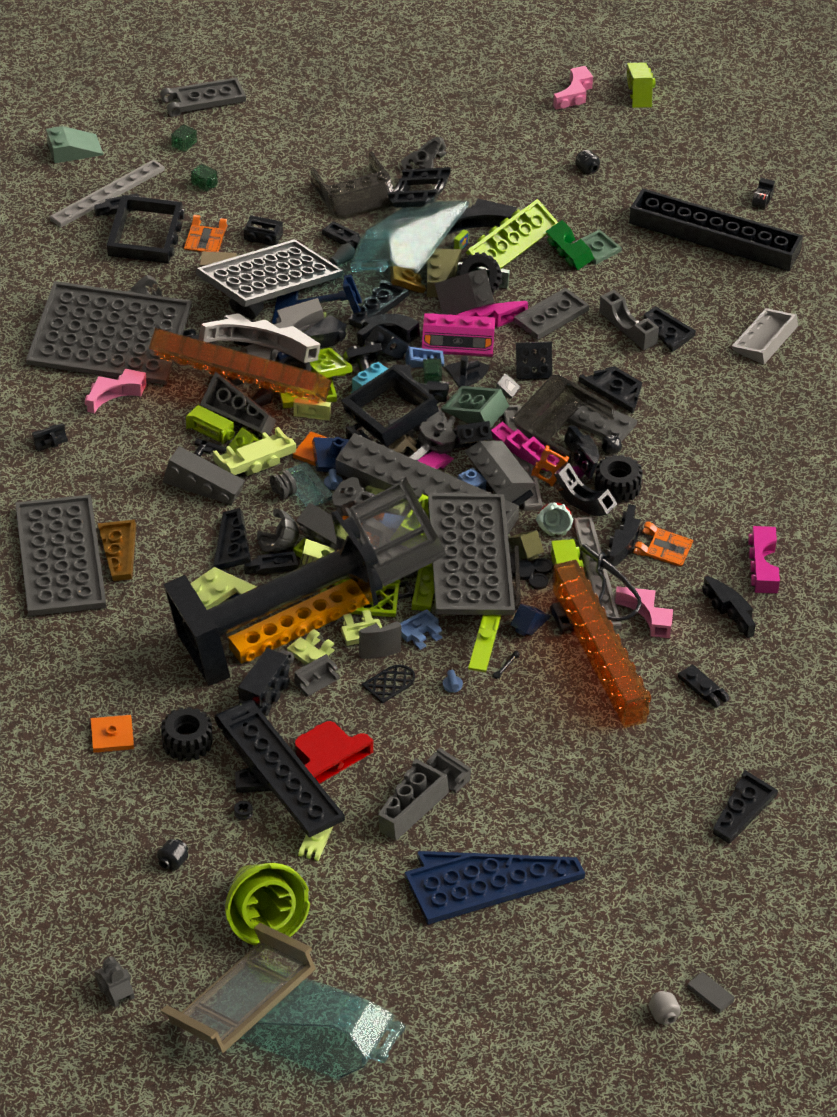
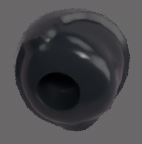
M617 435L606 436L601 441L602 449L606 454H615L622 449L621 440Z

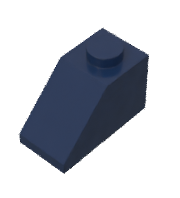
M520 604L510 625L516 628L515 631L523 636H526V634L533 635L551 615L536 607Z

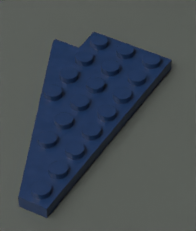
M418 851L417 858L422 867L405 872V879L427 925L585 878V871L577 857Z

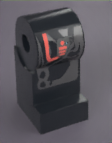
M760 178L758 188L753 196L752 206L762 209L766 208L774 194L775 181Z

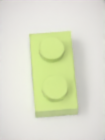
M295 398L294 416L330 421L331 402Z

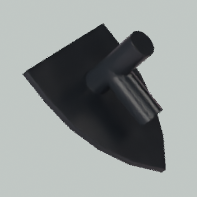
M462 356L461 362L445 365L444 367L457 385L461 387L470 386L480 381L486 375L490 365L480 363L478 360L468 361V357Z

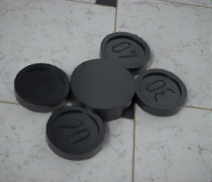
M510 553L512 578L514 576L518 579V571L520 569V580L529 579V585L534 589L540 590L547 587L548 578L544 574L552 571V562L550 560L539 558L532 564L526 560L517 561L516 555Z

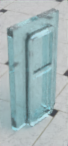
M307 462L286 469L291 473L296 482L297 492L295 494L306 507L309 502L317 507L333 499V494Z

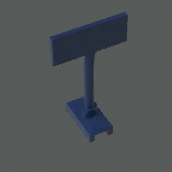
M352 275L344 276V290L339 291V293L297 300L299 290L278 296L272 324H277V310L318 298L320 303L348 300L353 313H359L360 308L358 304L362 303Z

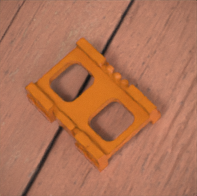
M546 445L539 462L535 464L531 476H536L553 487L557 480L554 473L567 463L569 457L557 454ZM550 454L560 459L558 465L547 461ZM542 468L552 472L549 479L539 474Z

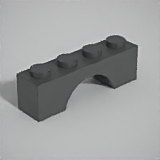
M612 290L600 296L599 312L640 348L645 350L657 344L659 327L648 318L640 322L637 321L629 312L625 298L617 291Z

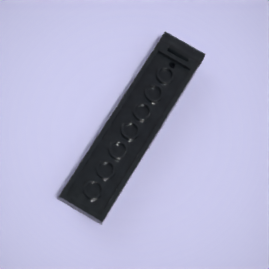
M252 699L214 716L218 728L222 730V734L263 786L265 788L269 787L309 838L345 821L343 812L275 730Z

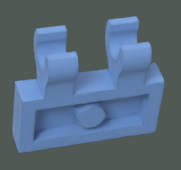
M427 609L400 623L402 626L401 637L407 642L413 640L420 650L426 647V644L423 643L426 640L423 633L428 631L435 641L442 639V636L439 635L442 632L439 621Z

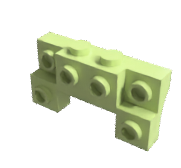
M276 427L275 435L269 437L264 432L262 433V440L238 448L236 453L230 446L226 447V453L222 455L217 450L213 451V460L218 467L234 475L245 472L249 476L280 464V458L296 452V443L292 438H288L279 427Z

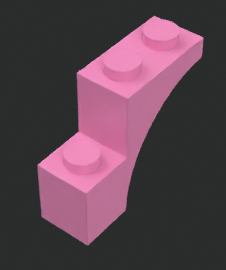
M586 66L570 69L571 85L564 91L554 94L553 106L556 110L586 103V91L592 89L593 76Z
M125 369L123 374L118 377V380L98 376L96 382L91 386L90 394L85 398L87 412L95 413L103 403L121 396L141 397L147 385L146 373Z
M617 586L615 603L635 610L638 604L637 598L627 587ZM635 588L641 597L642 603L638 613L647 621L650 628V636L670 638L673 609L654 607L655 590Z

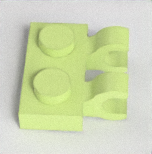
M369 609L362 611L363 617L361 619L363 622L354 624L351 613L343 615L344 626L341 627V633L347 646L359 644V630L375 623L382 628L379 619L373 620Z
M315 629L309 632L305 640L300 637L287 647V651L292 652L294 657L305 665L325 654L329 656L335 650L331 648L334 643L329 639L322 644L320 649L314 646L320 642V639L317 638L320 633Z

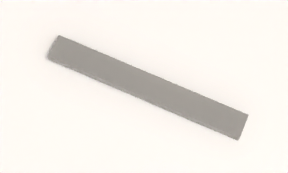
M153 159L50 216V220L61 228L94 210L95 204L103 203L105 199L114 198L165 171V167Z
M509 405L503 414L505 424L513 431H516L519 427L526 431L521 406ZM513 454L536 484V486L530 489L534 495L523 503L524 511L540 510L543 504L537 477L531 476L534 465Z
M592 517L573 518L580 548L583 544H586L596 553L600 554L601 548ZM581 551L602 631L621 629V621H610L604 618L598 610L597 600L602 591L603 580L596 572L597 562ZM604 568L601 573L606 578L605 594L601 600L602 609L607 615L619 618L607 570Z

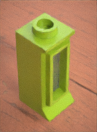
M197 405L186 416V429L193 428L218 442L221 441L222 444L232 440L234 437V422L202 406Z

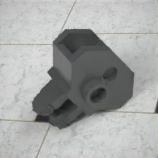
M440 412L438 418H435L433 421L422 422L418 435V440L422 446L427 443L431 447V451L439 454L452 452L456 441V435L452 430L455 417L451 416L447 423L443 421L445 418V413Z
M350 477L339 484L332 498L341 516H349L345 509L346 507L350 509L352 506L375 494L364 491L358 478Z
M112 956L105 959L103 967L94 971L100 991L104 993L112 1006L117 1007L119 1006L120 999L127 997L132 1000L135 998L134 991L129 982L131 977L126 968L123 969L115 957Z

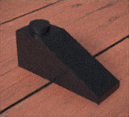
M329 315L303 333L320 343V348L334 346L339 341H343L346 336L347 325Z

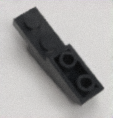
M569 425L564 436V442L574 453V462L589 479H592L599 460L598 448L590 435H583L576 426Z
M628 504L627 512L623 511L622 516L624 525H620V530L615 529L614 537L610 536L609 548L611 550H607L606 560L614 567L627 557L638 539L641 519H635L636 505Z
M709 576L704 577L702 591L706 597L710 598L713 608L718 609L721 615L728 613L729 618L736 622L740 633H744L747 638L753 637L756 624L752 619L753 608L726 584Z

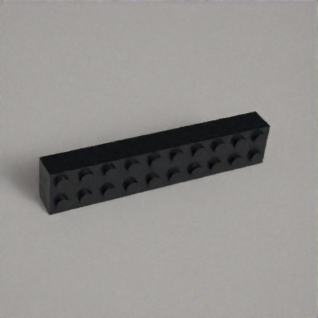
M642 188L630 207L629 224L786 271L791 270L801 252L803 235Z

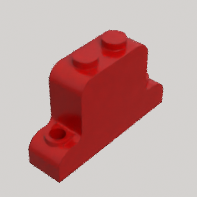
M326 721L321 725L315 726L314 729L301 734L295 740V754L319 784L373 753V739L370 736L360 733L349 737L332 721Z

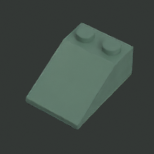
M64 126L46 129L47 144L54 163L103 155L98 138L94 133Z
M461 386L441 410L469 424L490 421V426L492 427L498 418L504 414L509 404L501 389Z

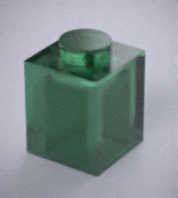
M183 124L171 134L172 146L186 152L197 143V130Z
M200 164L191 171V184L207 192L218 184L217 171L204 164Z
M423 359L424 384H427V380L442 381L441 359Z

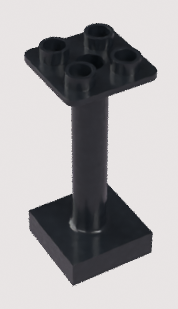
M337 510L331 512L336 535V550L208 610L186 575L163 584L176 633L208 686L230 678L220 636L348 577L357 583L373 607L378 605L376 592L382 590L383 585L377 571L371 568L378 564V558L369 542L362 545L359 543L358 539L361 538L360 531L352 517L343 520Z

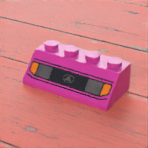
M424 313L422 348L443 351V354L493 357L495 317Z

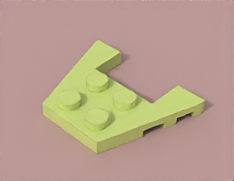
M216 567L191 583L207 610L219 605L236 592L241 595L257 587Z

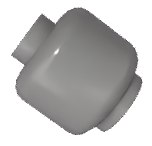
M659 991L651 997L649 1009L655 1021L660 1024L674 1023L681 1012L680 1005L675 996L670 992Z

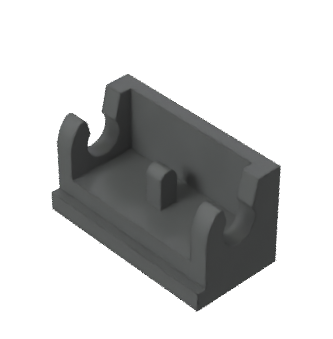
M325 654L294 672L295 685L308 697L340 678L335 672L338 670V667Z
M438 748L437 752L426 762L429 766L447 775L448 788L455 793L470 781L471 768L441 748Z

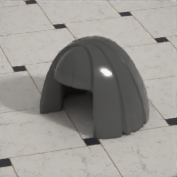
M276 508L273 510V515L282 519L277 526L276 534L257 531L258 544L266 552L287 550L293 547L299 538V528L296 521L285 511Z

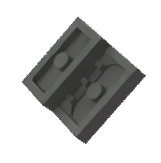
M396 621L380 628L375 623L359 630V657L363 659L380 658L401 652V624Z

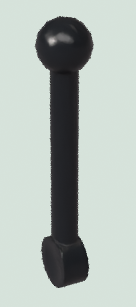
M514 651L506 664L498 672H494L493 677L495 679L501 678V674L515 658H519L520 653Z

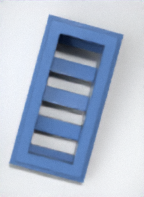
M408 347L405 354L406 365H411V368L444 366L443 351Z

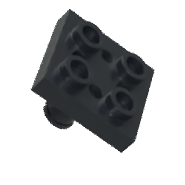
M551 341L515 343L516 379L553 378Z
M370 342L360 348H357V346L349 347L342 358L350 364L357 363L359 371H364L369 367L368 360L376 359L382 351L381 344Z

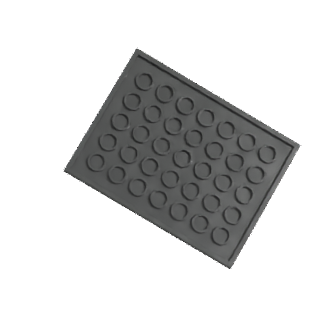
M54 281L27 355L26 364L115 378L122 375L125 369L145 372L146 382L167 385L192 307V301Z

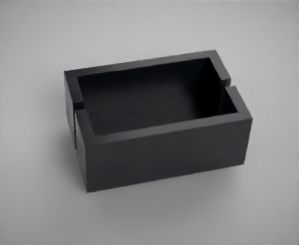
M266 648L238 687L239 704L252 699L263 715L268 716L273 702H278L281 691L287 689L290 683V678H288L290 669L288 655Z

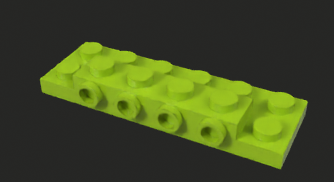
M536 199L520 211L518 209L511 215L512 218L504 219L498 228L496 226L488 232L489 235H482L477 240V243L467 250L466 254L475 255L476 252H479V254L483 252L488 256L491 255L498 262L500 269H502L547 235L546 231L558 222L544 205Z

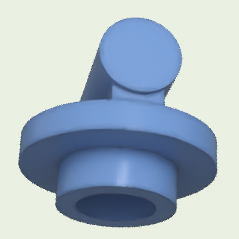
M330 469L329 476L324 479V485L328 489L336 490L343 480L337 475L335 469Z
M449 670L447 672L448 677L443 680V688L448 692H458L463 687V681L456 676L454 670Z

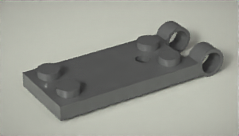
M237 77L176 88H164L160 92L163 102H170L175 98L178 100V102H171L167 106V111L171 117L178 116L181 112L246 101V95Z

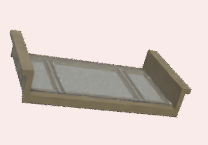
M259 923L254 927L259 943L182 1012L168 1005L160 1011L169 1018L172 1025H176L216 1046L224 1053L316 970L309 953L312 951L310 946Z

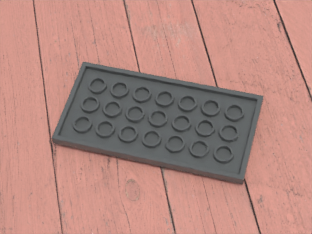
M295 239L196 269V275L202 278L203 281L210 283L215 289L222 291L227 297L234 299L244 307L342 277L343 274L342 269Z
M428 493L429 521L447 556L432 563L436 614L514 615L515 605L504 494Z
M91 495L15 502L28 616L107 608Z

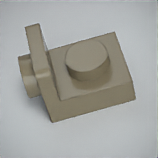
M403 435L389 447L401 454L405 453L407 446L414 452L418 450L416 447L417 442L410 435L408 437Z

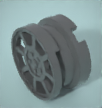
M282 470L278 474L270 476L271 488L273 492L280 494L281 500L297 492L296 482L289 471Z

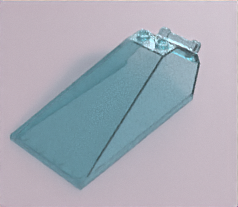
M441 201L433 202L423 207L399 209L366 230L352 258V272L363 273L364 270L384 272L388 266H398L414 269L415 273H418L468 207L469 202Z
M253 960L254 962L264 967H267L287 978L292 974L290 972ZM245 967L223 987L210 1009L239 1022L281 983ZM306 978L240 1039L336 1080H340V1078L364 1068L369 1058L385 1063L389 1057L388 1052L398 1036L403 1034L406 1027L400 1021H392L395 1017L393 1013L369 1000ZM206 1015L202 1019L203 1023L226 1033L231 1029ZM386 1030L390 1031L382 1047L376 1050L375 1048Z

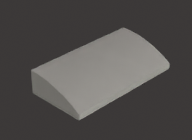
M765 308L732 345V349L745 357L765 364L798 327L797 314Z

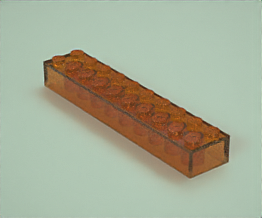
M157 328L154 330L149 346L154 355L162 360H173L177 364L183 366L187 364L201 371L205 369L212 374L217 372L229 379L236 380L237 378L244 383L251 385L255 383L265 389H269L270 386L276 392L285 394L287 391V393L292 394L294 397L300 399L304 397L314 403H319V401L326 402L332 383L331 380L319 373Z
M577 560L554 564L552 591L571 619L574 633L623 727L627 728L647 723V715H649L648 706L651 701L650 692L644 688L642 677L636 673L635 664L628 658L627 649L623 648L619 634L615 633L612 621L608 620L605 608L601 607L597 593L593 592L590 580H587L583 567L579 566Z

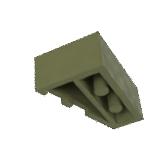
M427 249V297H438L435 283L455 277L457 265L461 262L462 249Z

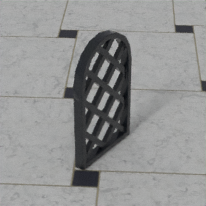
M393 665L362 683V686L383 704L405 689H408L415 681V672L406 665ZM401 667L405 668L404 672H398L397 668ZM387 673L394 674V678H386ZM397 674H404V679H396ZM406 675H413V679H406ZM376 680H383V685L376 684ZM386 681H394L393 685H386ZM396 681L403 682V686H396ZM376 687L383 688V692H375ZM385 688H393V692H385Z

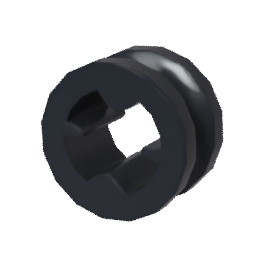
M239 801L235 804L234 814L237 819L248 820L252 817L253 807L250 802ZM240 809H247V812H240Z

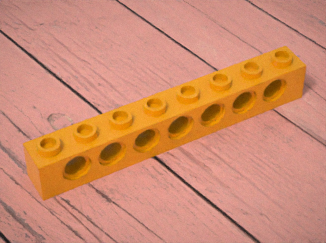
M349 579L229 636V649L241 664L249 662L262 655L266 648L274 650L296 638L304 636L313 629H319L345 614L352 613L357 608L370 604L357 583Z

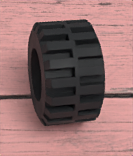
M476 252L475 255H468V258H464L462 260L463 263L459 264L457 276L472 272L477 267L487 268L490 272L489 283L492 295L495 294L496 290H499V285L502 284V272L498 262L491 255L488 256L486 253L482 252V254H479V252Z
M612 455L611 457L607 456L605 459H601L596 466L595 490L609 489L617 503H621V500L629 502V498L631 500L635 499V495L638 496L641 491L643 474L641 465L638 464V461L632 460V457H625L624 455Z
M182 707L177 711H171V714H167L165 719L162 720L161 726L162 747L165 749V753L167 755L170 753V757L173 759L177 756L178 761H182L183 758H186L187 761H191V758L198 760L199 755L204 757L206 751L209 752L213 744L210 717H207L204 711L200 712V709L196 708L194 710L192 707H187V709ZM190 732L193 734L183 735L182 733Z

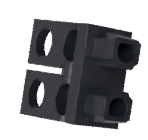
M490 421L458 425L452 429L456 435L453 449L473 446L479 441L493 439Z

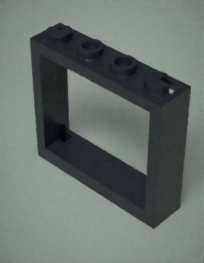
M122 195L107 242L108 256L169 263L170 258L175 253L174 245L178 243L177 234L182 229L181 220L185 218V209H183L182 202ZM129 210L173 215L164 249L119 243Z
M395 366L390 367L341 400L345 413L355 422L361 423L366 431L386 447L439 411L438 401L434 398V395L429 394L423 386L416 384L413 378L407 377L403 371L398 370ZM397 384L421 404L385 428L361 407Z

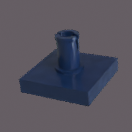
M314 437L312 445L316 471L329 472L330 469L336 470V458L349 439Z

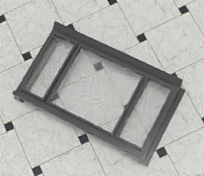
M406 476L402 483L394 485L352 506L350 509L348 507L345 508L349 517H352L358 526L362 544L369 542L377 555L378 564L374 565V568L383 586L447 556L438 535Z

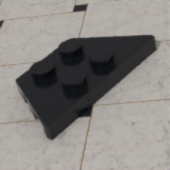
M613 366L605 370L594 371L593 375L587 377L582 374L578 382L617 405L634 413L642 389V382Z

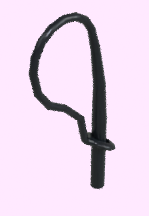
M583 544L580 548L581 551L597 562L596 572L603 580L602 591L597 600L600 613L610 621H623L633 617L642 605L641 597L636 589L617 568L606 560L604 552L598 554L589 546ZM604 568L622 581L637 598L638 604L632 613L617 618L607 615L602 609L601 600L605 594L606 578L601 573Z

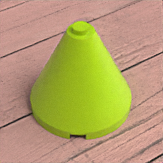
M279 863L243 866L237 871L226 898L225 914L227 922L241 940L251 945L259 943L254 927L259 923L291 937L300 929L307 918L310 908V902L308 901L309 889L303 878L289 866Z

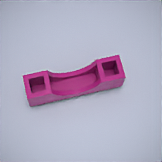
M753 526L752 534L748 535V545H752L749 548V558L753 559V561H750V572H754V574H751V586L755 587V593H778L779 567L769 564L764 559L766 555L775 553L777 542L776 527Z

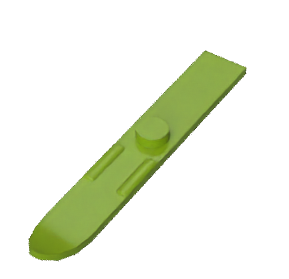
M501 615L482 616L468 670L486 673Z

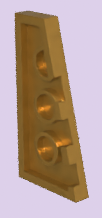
M391 238L388 243L391 284L424 293L426 287L421 284V275L416 272L417 266L412 262L413 257L407 243Z
M135 519L98 523L113 581L132 579L136 536Z

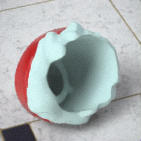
M554 502L546 504L540 509L536 522L548 535L561 534L564 536L570 530L573 518L567 506Z

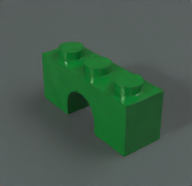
M563 220L546 231L548 236L547 242L551 247H556L557 253L561 257H565L570 267L574 266L579 270L594 260L591 249L582 239L572 243L576 239L572 229Z

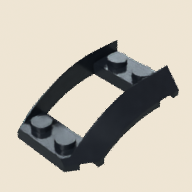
M451 168L402 170V178L399 179L395 190L388 192V197L396 208L423 207L437 200L445 188ZM436 184L433 190L409 191L411 185Z

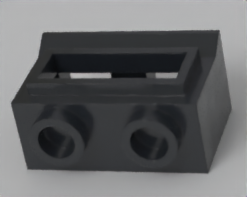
M250 215L244 228V240L259 242L265 245H277L283 235L282 221ZM254 224L260 225L262 228L254 227Z

